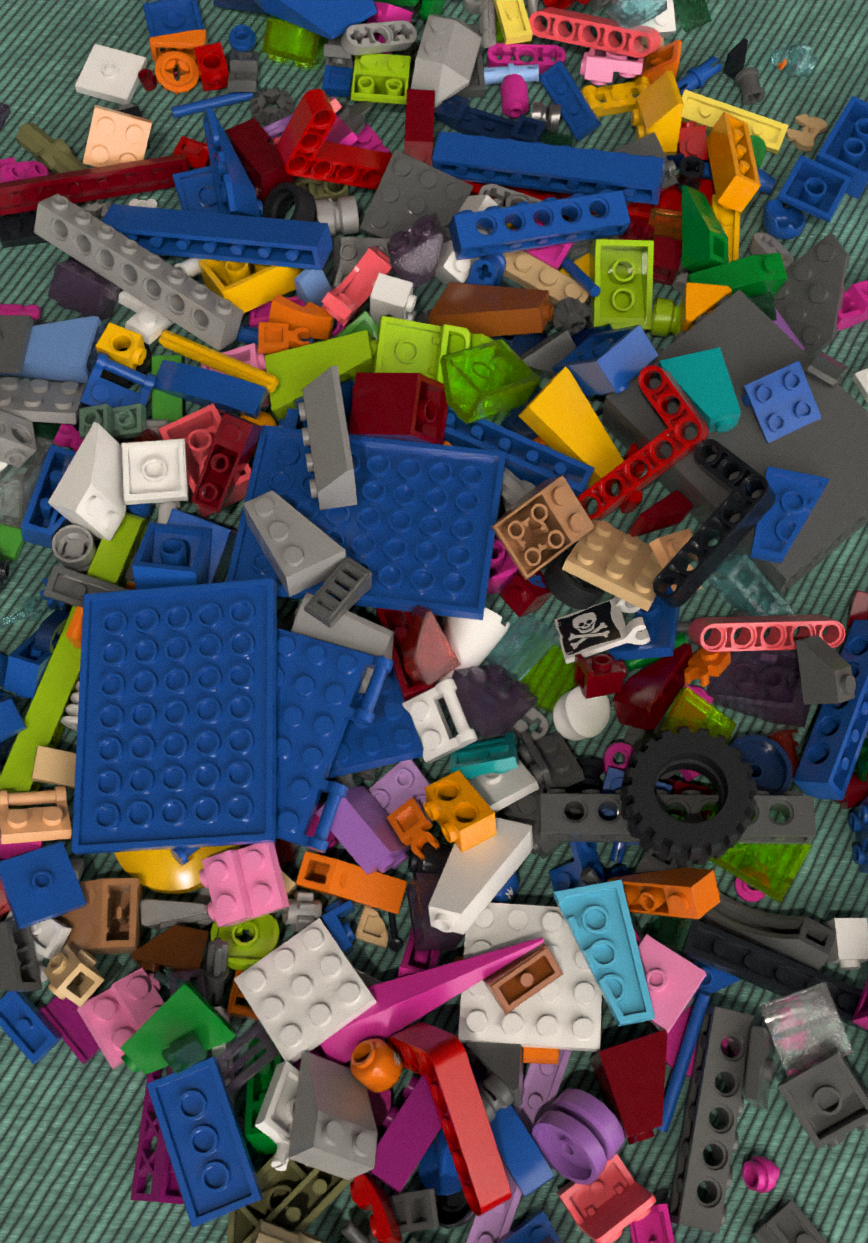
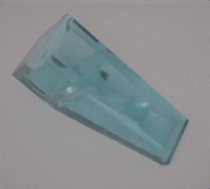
M746 554L727 556L707 579L724 600L737 610H748L749 616L797 615ZM770 627L765 630L768 634L770 633Z

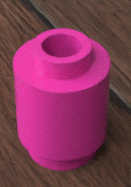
M510 74L506 76L500 85L502 112L511 118H519L520 115L526 114L529 110L527 83L521 75Z

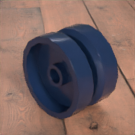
M747 735L737 738L728 746L730 749L737 746L743 753L740 759L741 762H749L753 770L750 779L756 781L757 791H767L769 795L780 796L787 792L792 780V764L787 752L776 741L761 735ZM712 784L714 792H717L716 788Z

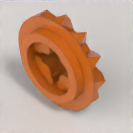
M170 51L161 55L156 61L154 73L157 83H160L165 91H173L176 95L180 92L188 94L190 89L196 87L199 71L196 62L189 55L179 51ZM175 65H177L179 73L184 74L180 75L178 81L174 78V74H171L175 69Z

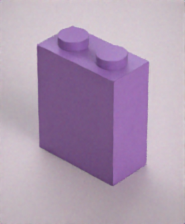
M364 786L349 788L346 798L341 799L330 831L367 875L378 871L384 873L391 867L395 870L409 858L406 853L411 849V843L406 846L401 842L386 818L388 814ZM325 804L316 812L319 818L321 817Z

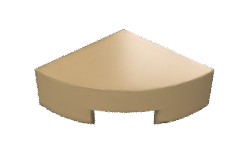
M364 906L355 933V939L386 949L388 933L383 919L373 908Z

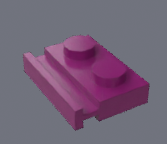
M93 993V994L88 998V1000L91 999V998H93V997H95L96 995ZM55 996L52 999L53 1001L40 1009V1012L63 1037L62 1039L82 1064L85 1065L101 1049L77 1011L79 1006L68 998L62 1000Z

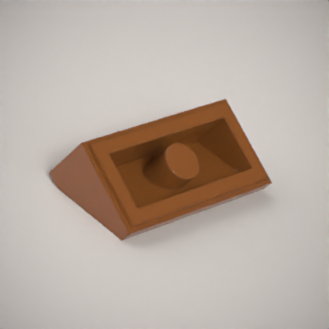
M542 943L484 978L483 982L501 1009L507 1014L562 976L563 972L547 945Z

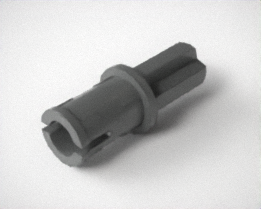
M215 938L214 941L208 943L206 964L202 966L201 970L204 977L201 995L211 1004L212 993L215 994V1005L223 1001L224 981L229 975V968L226 966L229 944L227 941L221 940V938Z

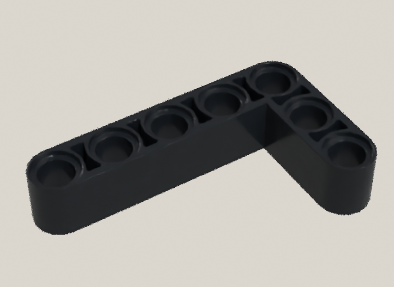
M705 439L698 443L694 449V458L710 478L731 494L654 579V593L665 605L671 608L680 607L689 600L775 503V493L768 481L714 439ZM717 454L713 461L706 462L709 456ZM740 471L737 478L729 480L732 473ZM764 489L762 495L751 498L756 490ZM742 513L739 520L730 522L733 515ZM720 537L719 542L715 546H708L713 538ZM698 561L696 568L687 571V567L691 562ZM674 584L677 585L672 594L665 595L668 587Z

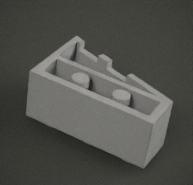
M273 490L243 503L247 525L289 597L327 580L334 570L346 559V551L343 547Z

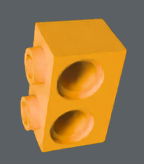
M460 770L424 787L426 802L423 806L430 820H436L440 824L446 840L449 843L454 842L461 852L497 834L495 812Z

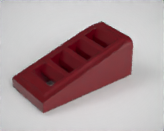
M675 490L641 513L629 529V534L632 537L677 525L683 522L692 510L693 505L679 490Z

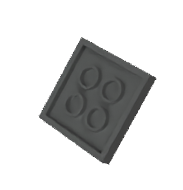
M394 150L362 221L360 231L375 238H392V246L428 262L438 244L446 243L450 240L449 225L453 215L459 212L470 195L473 186L398 150Z

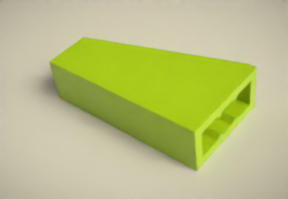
M364 330L265 355L267 373L274 375L279 380L276 390L270 393L272 411L279 419H285L288 408L297 409L294 400L303 397L302 389L331 366L338 367L340 382L351 379L355 383L356 372L373 373L377 339L374 340L369 331Z

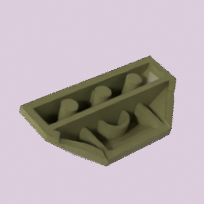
M274 1154L256 1173L264 1199L228 1213L227 1243H250L260 1219L296 1233L304 1231L354 1178L346 1180L289 1159L285 1171H278L275 1167L271 1166Z

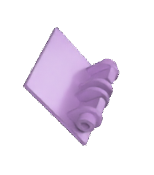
M411 759L399 762L367 791L388 815L412 797L418 801L425 812L423 806L426 802L424 787L430 785V783Z

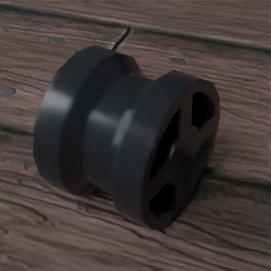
M577 758L576 760L583 770L585 780L569 787L578 792L585 789L601 791L602 784L599 779L600 775L604 773V764L589 758Z

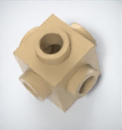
M68 944L50 959L48 966L43 970L51 982L48 988L60 999L68 998L79 1007L103 983L104 978L94 966L97 960L83 948L77 952Z

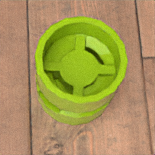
M656 297L652 312V330H650V335L667 337L672 332L675 337L680 332L681 302L675 306L673 299Z

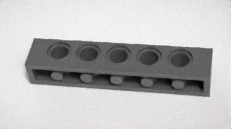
M717 1006L707 1008L696 1043L668 1210L671 1223L717 1234L720 1233V1227L725 1223L727 1208L724 1204L726 1189H729L733 1177V1172L730 1168L731 1157L738 1145L736 1126L738 1117L742 1114L744 1108L742 1088L746 1076L750 1029L754 1026V1016ZM724 1038L730 1044V1052L727 1056L721 1050V1043ZM719 1073L723 1076L725 1082L722 1091H718L715 1085V1078ZM713 1109L717 1111L719 1116L718 1124L715 1127H712L709 1121V1115ZM707 1145L713 1151V1158L708 1164L703 1158V1151ZM701 1182H704L707 1187V1194L700 1201L697 1196V1188Z

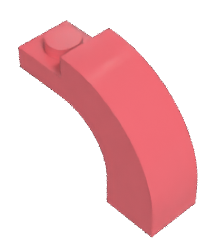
M376 246L370 247L345 280L337 288L327 293L321 301L324 303L321 308L325 309L343 326L347 325L370 300L378 274L382 273L389 276L397 263Z

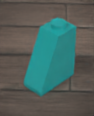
M720 347L660 360L659 367L671 373L706 422L709 432L717 431L718 433H723L737 426L741 410ZM657 373V378L661 383L662 377L660 373Z

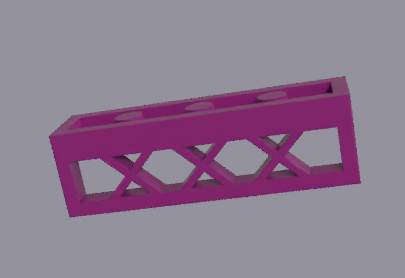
M194 1055L167 1066L166 1076L204 1061V1057ZM161 1069L147 1074L146 1084L160 1079ZM146 1085L130 1200L184 1204ZM156 1136L157 1147L152 1154L150 1150L151 1140ZM151 1174L150 1194H145L146 1177Z

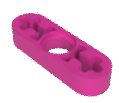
M497 43L488 49L487 66L501 67L508 66V63H514V66L538 63L539 74H543L559 60L565 64L566 53L561 47L556 45H505ZM528 55L533 60L531 62H523L519 57Z

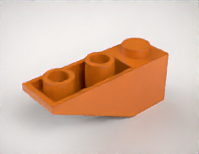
M305 851L296 884L303 889L346 901L351 900L357 904L398 915L408 883L407 881L379 872L367 875L360 866Z
M684 867L607 879V882L622 880L629 912L700 919L721 902L714 870Z

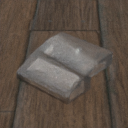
M826 982L759 1005L787 1076L800 1072L838 1049L843 1057L853 1054Z

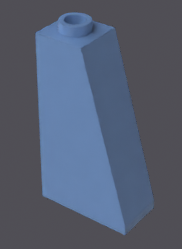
M98 316L32 326L22 373H0V375L86 383L98 355L95 346L106 328Z

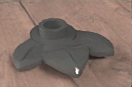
M360 101L353 106L348 105L347 102H340L342 108L335 114L355 135H358L366 126V120L363 116L372 108V105L367 101Z

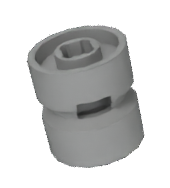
M355 195L339 197L337 202H333L331 198L315 200L316 222L328 223L331 236H335L337 231H341L343 235L359 233V218Z
M67 525L59 529L52 540V550L61 567L86 575L97 551L90 532L83 526Z

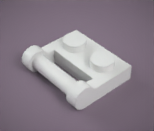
M454 679L441 681L434 688L402 703L403 707L412 717L423 747L425 763L430 764L478 739L475 730L470 729L455 692L457 686ZM441 698H444L458 732V735L454 738L438 701Z

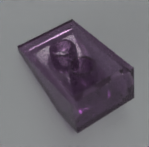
M785 650L730 651L731 663L719 677L710 676V683L707 685L706 692L708 696L714 698L713 704L773 724L805 728L811 704H804L797 652Z

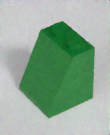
M187 980L120 1047L125 1053L121 1059L134 1073L141 1070L147 1075L230 1042L236 1036L237 1030Z

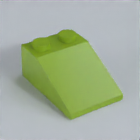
M595 239L590 244L589 277L601 289L598 296H591L593 329H619L640 325L643 330H652L653 240Z

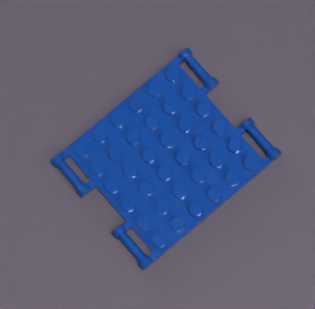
M277 628L276 838L326 853L329 845L326 840L340 801L342 798H346L349 789L343 784L327 781L348 720L372 725L375 717L373 710L386 674L392 670L394 664L392 660ZM367 668L374 669L360 708H353ZM322 792L328 793L329 795L314 836H308L307 833Z

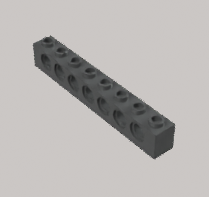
M550 789L547 793H540V841L640 843L641 840L638 836L632 837L627 830L628 821L623 819L621 813V790L614 791V794H600V791L595 789H585L580 791V794H567V791L563 789ZM655 790V798L665 813L672 809L680 811L684 817L681 822H704L706 820L702 818L701 811L711 810L716 813L719 808L720 799L718 792H715V795H701L700 791L687 790L681 792V795L668 794L665 790ZM757 791L754 796V800L757 801L755 811L737 844H811L816 837L813 796H803V793L800 791L784 792L783 796L769 795L767 791ZM572 808L578 809L583 817L580 820L572 821L565 816V812ZM603 809H610L616 814V818L612 821H605L598 813ZM773 810L781 812L785 817V822L777 823L773 821L769 812Z

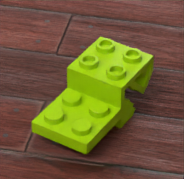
M381 316L379 318L373 373H420L450 386L449 396L483 401L487 399L494 340L483 334H471L470 330L464 327L447 324L437 326Z

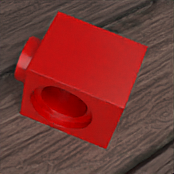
M221 42L193 47L203 92L228 87L229 73Z

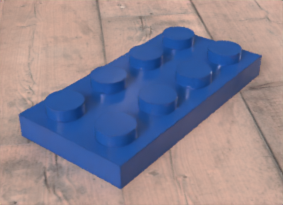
M211 1057L146 1084L192 1228L264 1199L217 1057Z

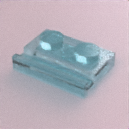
M528 614L518 618L508 628L506 634L485 660L490 665L507 675L511 674L517 681H520L560 639V635L557 629L549 628L546 623Z

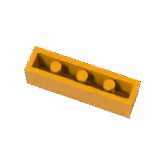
M723 112L706 137L717 202L723 208L734 209L742 213L761 184L747 122Z

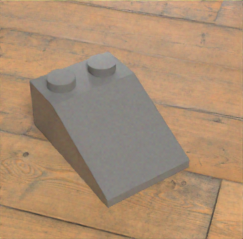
M305 1051L301 1057L288 1159L346 1180L373 1170L378 1132L367 1088L354 1078L351 1069Z

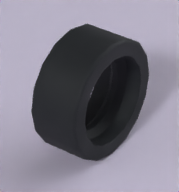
M280 183L266 197L262 217L283 219L286 206L295 198V209L289 220L313 222L316 209L314 197L307 189L294 183Z
M565 550L554 558L544 572L545 583L549 591L559 601L569 607L585 610L597 601L604 590L572 575L582 584L580 585L567 574L568 572L562 570L565 560L572 551Z

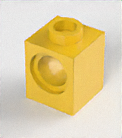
M110 322L95 346L97 353L99 351L105 353L109 359L134 370L137 365L143 364L147 354L141 334ZM122 348H128L125 351H119Z

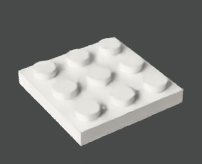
M320 918L234 978L237 986L283 1059L291 1065L301 1059L302 1053L305 1051L310 1052L377 1003Z

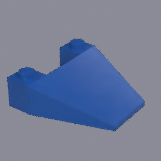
M252 0L264 12L330 40L344 33L349 26L357 25L377 13L373 0Z

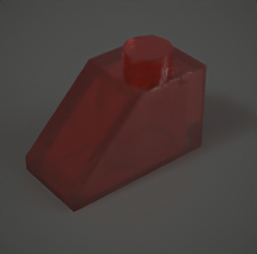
M420 605L414 607L402 649V655L407 662L404 668L413 681L418 680L430 686L461 664L432 611Z

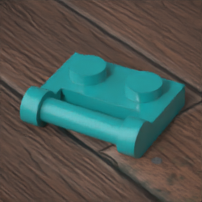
M505 733V737L474 742L451 753V774L460 770L467 780H471L479 775L489 773L503 774L511 769L518 768L517 751L519 749L516 733Z

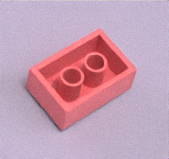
M214 403L158 429L161 440L185 439L188 493L191 498L222 419ZM248 463L223 508L246 497L252 471ZM194 503L202 518L215 513L213 510Z

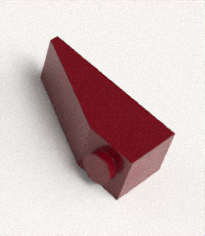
M407 89L404 154L432 166L435 90Z
M685 643L674 650L673 656L662 657L625 682L622 692L616 693L613 699V707L619 724L654 731L685 684L684 670L689 667L688 661L693 656L691 644Z

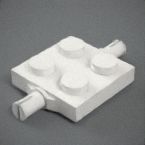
M287 1061L277 1064L254 1125L277 1144L278 1148L271 1166L275 1167L278 1171H285L289 1161L288 1153L299 1079V1070Z

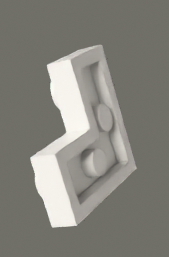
M123 290L119 293L118 303L136 312L125 323V329L141 334L143 341L148 345L162 334V331L167 330L174 324L173 321Z

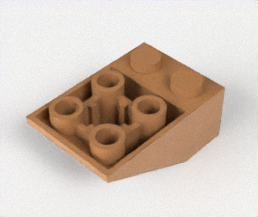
M563 475L543 481L524 495L491 526L525 580L595 528Z
M105 878L79 882L86 900L85 907L54 917L72 929L62 949L68 944L77 952L83 948L91 955L132 954L133 951L141 947L142 941L140 900L143 899V885L138 878Z

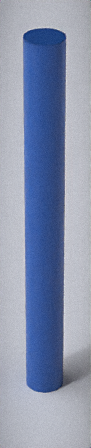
M697 993L664 1095L662 1126L656 1129L667 1133L711 997Z

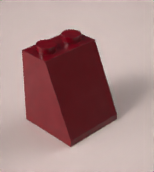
M356 372L355 384L352 389L353 400L349 416L348 434L439 445L444 444L450 386L420 373Z
M665 1030L599 1051L590 1058L604 1103L622 1126L625 1139L627 1138L629 1145L655 1137L653 1129L662 1126L668 1038Z

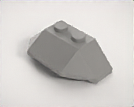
M436 13L430 14L416 56L411 89L435 90L434 108L442 104V101L454 96L470 84L482 38L459 18Z

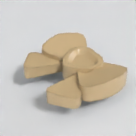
M802 114L795 117V123L803 127L802 131L788 128L786 136L788 141L794 140L793 143L799 150L810 152L814 149L815 140L818 135L827 131L828 124L820 118L808 117L807 114Z

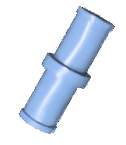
M508 63V66L484 67L485 85L502 84V80L510 74L521 75L525 82H539L538 63L514 66V63Z

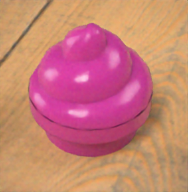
M759 1155L751 1157L749 1161L744 1163L742 1175L746 1186L751 1191L766 1193L776 1185L780 1176V1169L767 1157Z

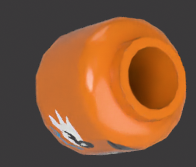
M379 1038L369 1039L359 1043L353 1050L350 1063L351 1073L355 1079L370 1091L375 1093L384 1092L399 1081L403 1069V1060L399 1053L384 1040Z

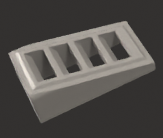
M158 899L140 900L141 924L155 930L167 929L174 925H185L211 918L207 910L208 905L203 903Z

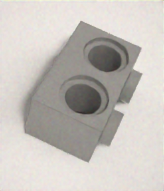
M0 410V461L20 468L37 451L33 422Z

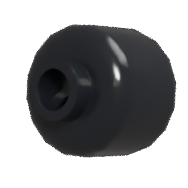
M426 842L422 846V852L426 857L423 860L415 855L412 850L410 851L408 872L412 873L416 882L437 886L452 850L449 844L439 842L440 847L436 849L429 842Z

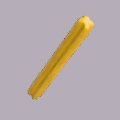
M169 330L162 331L161 336L158 338V342L169 350L229 376L266 387L269 393L274 392L279 385V380L274 375Z

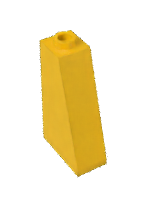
M566 366L546 384L518 415L553 450L594 467L590 486L624 462L572 373Z

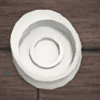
M580 686L566 692L557 701L553 711V720L557 731L564 738L572 741L592 738L600 734L610 719L611 707L607 695L585 699Z

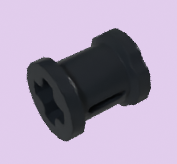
M687 156L681 160L679 165L680 173L676 177L678 183L675 184L678 191L682 193L683 185H687L695 190L699 189L700 177L705 170L704 162L695 156Z

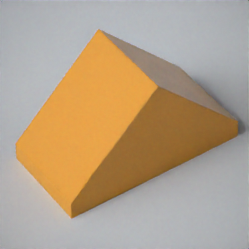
M686 282L681 297L680 332L683 330L687 332L703 313L709 314L716 309V305L724 296L731 295L732 289L729 286Z

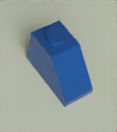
M37 631L8 657L3 689L13 692L22 698H34L53 654L35 648L34 643Z

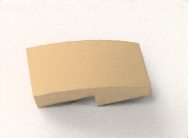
M37 746L31 781L65 786L66 789L74 790L76 753Z

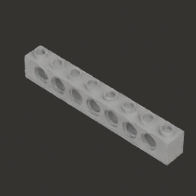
M57 193L38 202L34 228L35 234L218 351L237 340L244 311L233 305L229 300L217 295L208 289L207 286L198 283L183 271L162 260L158 255L149 252L134 240L122 235L112 226L92 216L90 212L70 202L66 197Z

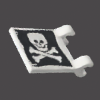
M615 596L611 600L591 606L585 610L583 609L554 619L566 664L574 662L575 655L581 654L585 658L625 643L635 645L649 643L651 640L643 618H634L626 626L622 612L634 613L640 610V608Z

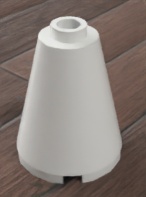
M488 608L484 610L483 620L448 616L435 668V673L439 675L437 681L454 679L456 685L464 686L506 634L510 623L505 622L501 624L500 622L503 617Z

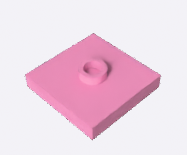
M646 935L638 949L655 1018L649 1021L669 1033L706 977V972L649 935Z

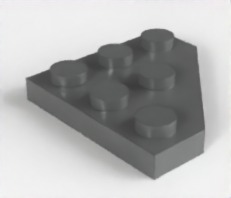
M831 232L785 270L787 280L775 296L767 297L803 345L804 351L811 358L815 357L836 340L838 327H836L837 318L842 307L845 290L843 284L846 268L849 267L850 255Z

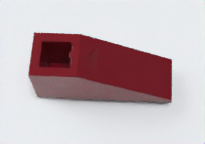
M223 414L191 502L221 513L252 455L262 426L236 415Z

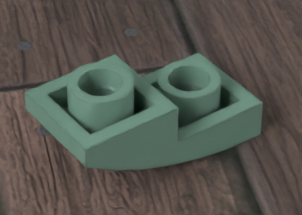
M141 403L112 408L108 404L79 409V437L81 439H85L94 422L99 423L114 439L147 436L146 407Z

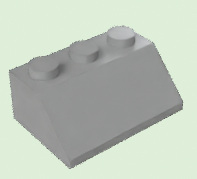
M306 593L291 632L392 660L393 631L349 611L329 628L304 611L305 605L314 596ZM324 602L320 604L330 612L334 610ZM367 668L359 693H366L374 669Z

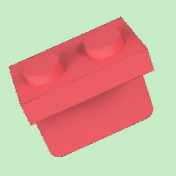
M618 1154L613 1159L607 1161L605 1169L595 1182L584 1185L570 1181L556 1192L578 1228L595 1243H612L622 1235V1229L632 1221H639L645 1218L650 1213L651 1206L657 1201L650 1191L635 1182Z

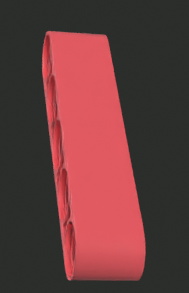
M547 7L536 11L529 17L532 33L537 37L617 54L643 58L655 52L661 44L659 32L648 26L554 7ZM542 16L547 20V28L542 23ZM567 21L572 25V33L567 30ZM592 26L597 30V38L591 33ZM616 31L621 33L623 37L622 43L617 41ZM642 36L648 41L647 49L642 46Z
M819 614L701 617L691 623L688 635L693 643L710 652L797 650L796 640L815 635L821 637L831 648H836L845 638V628L840 622ZM799 626V632L793 638V632ZM828 626L827 633L822 637L823 630ZM770 627V633L764 639V632L767 628ZM711 628L710 637L704 641V633ZM741 628L739 637L734 640L735 631Z

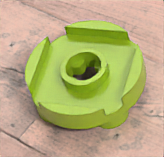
M270 914L228 927H218L217 922H213L211 941H214L215 938L227 941L229 949L226 966L235 970L246 971L278 948L280 942L279 925L275 917L273 918ZM243 930H250V936L254 938L248 942H241L240 939H236V936L242 935Z

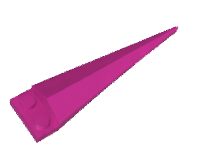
M544 938L533 939L367 986L377 1003L309 1053L343 1065L351 1060L352 1052L359 1043L374 1038L381 1040L388 1038L543 943ZM301 1059L294 1063L296 1069L299 1071Z

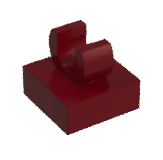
M630 218L631 223L619 238V240H651L655 227L638 221L635 218Z

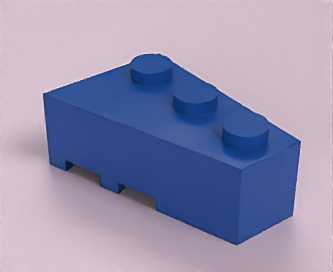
M50 445L21 524L23 541L52 549L54 535L59 529L71 525L70 521L54 509L48 501L77 452Z

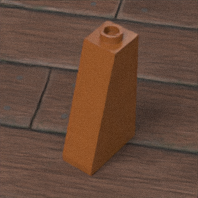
M449 282L428 316L432 325L442 326L447 324L469 329L471 334H483L487 337L542 333L548 321H552L554 305L550 303L548 290Z

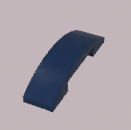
M457 95L442 101V104L434 110V116L465 135H484L490 138H509L516 141L533 143L539 141L546 128V122L520 115L518 120L515 121L470 107V99Z

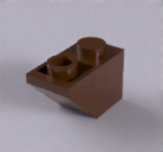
M174 925L133 951L131 959L135 964L139 965V969L143 967L147 973L159 974V970L163 969L173 971L172 977L192 981L193 976L202 977L201 970L202 966L206 964L208 943L211 941V935L209 931Z

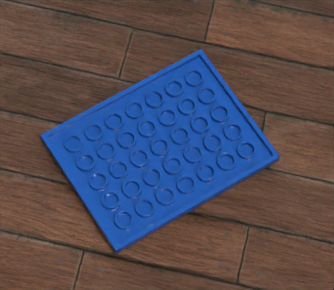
M262 425L244 503L273 490L343 547L346 551V558L350 557L371 571V588L354 605L483 620L495 540V532L491 526L498 519L506 452L348 434L354 467L357 505L320 510L318 498H311L309 480L315 479V474L307 470L305 453H311V446L304 447L302 429ZM243 506L226 582L274 578L277 582V596L303 599L306 593L315 595L325 581L289 597L247 525ZM342 584L340 585V586H341L342 588H344L345 590H347V591L350 590V589H348L347 587H345L344 585H342ZM333 594L330 595V596H332L333 598H335L336 600H338L339 602L341 601V599H339V598L336 597L335 595H333Z
M274 578L84 594L72 853L78 855L276 843L277 582Z

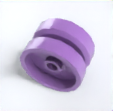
M570 1088L563 1091L552 1103L550 1111L541 1116L533 1126L531 1133L532 1139L546 1162L555 1171L577 1184L589 1185L596 1181L605 1169L607 1161L614 1158L625 1140L622 1126L604 1103L587 1092Z

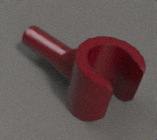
M142 69L138 72V78L143 88L149 92L155 90L157 87L156 75H153V72L149 69ZM173 70L171 74H174V77H178L177 71Z

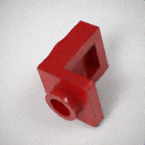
M695 121L681 123L677 146L678 164L687 156H695L702 161L708 160L705 125L696 126Z
M183 135L181 136L173 155L184 154L187 158L188 167L196 169L206 167L210 161L207 142L204 144Z

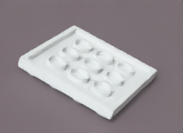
M490 902L465 932L463 959L533 939L544 938L543 943L549 948L563 975L507 1014L501 1009L483 980L461 993L458 1039L464 1043L521 1044L522 1047L599 1052L602 993L559 907Z

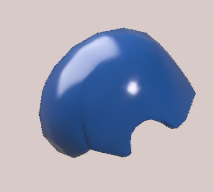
M778 199L769 200L764 205L762 214L763 229L767 234L776 239H793L802 233L806 225L803 213L793 206L790 208L784 207L782 201Z

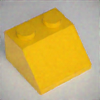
M666 71L636 97L635 109H631L630 114L631 125L636 127V140L655 132L664 153L677 152L684 105L673 71Z

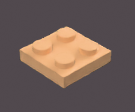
M95 105L83 164L102 167L144 160L152 120Z

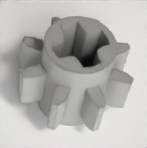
M294 891L293 899L288 898L290 907L282 909V919L284 924L291 925V932L299 933L318 918L321 920V901L313 900L314 893Z

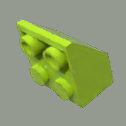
M378 53L355 55L351 100L406 105L407 89H409L411 56Z

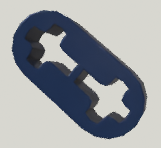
M56 609L40 624L35 636V648L53 653L70 612Z

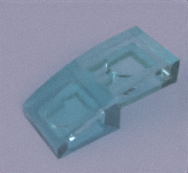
M619 0L607 9V15L625 29L633 28L652 20L667 10V1Z

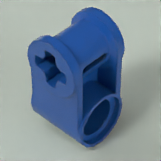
M503 254L483 256L475 261L466 284L499 286L506 268V260Z

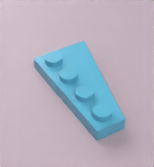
M622 880L554 892L553 897L618 1026L653 1020L655 1015Z

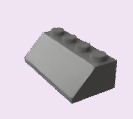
M331 366L302 389L304 402L298 403L300 420H307L308 426L302 428L304 447L311 446V453H305L307 470L315 474V479L309 480L311 498H318L320 510L357 505L354 467L338 367Z

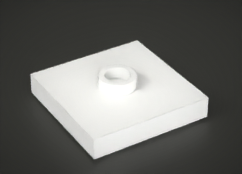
M94 44L75 84L76 92L122 105L129 104L140 82L138 72L146 68L147 59L136 54Z
M185 439L122 443L125 505L189 500Z
M519 759L518 768L511 769L509 772L503 774L489 773L468 780L494 812L539 789L536 779Z

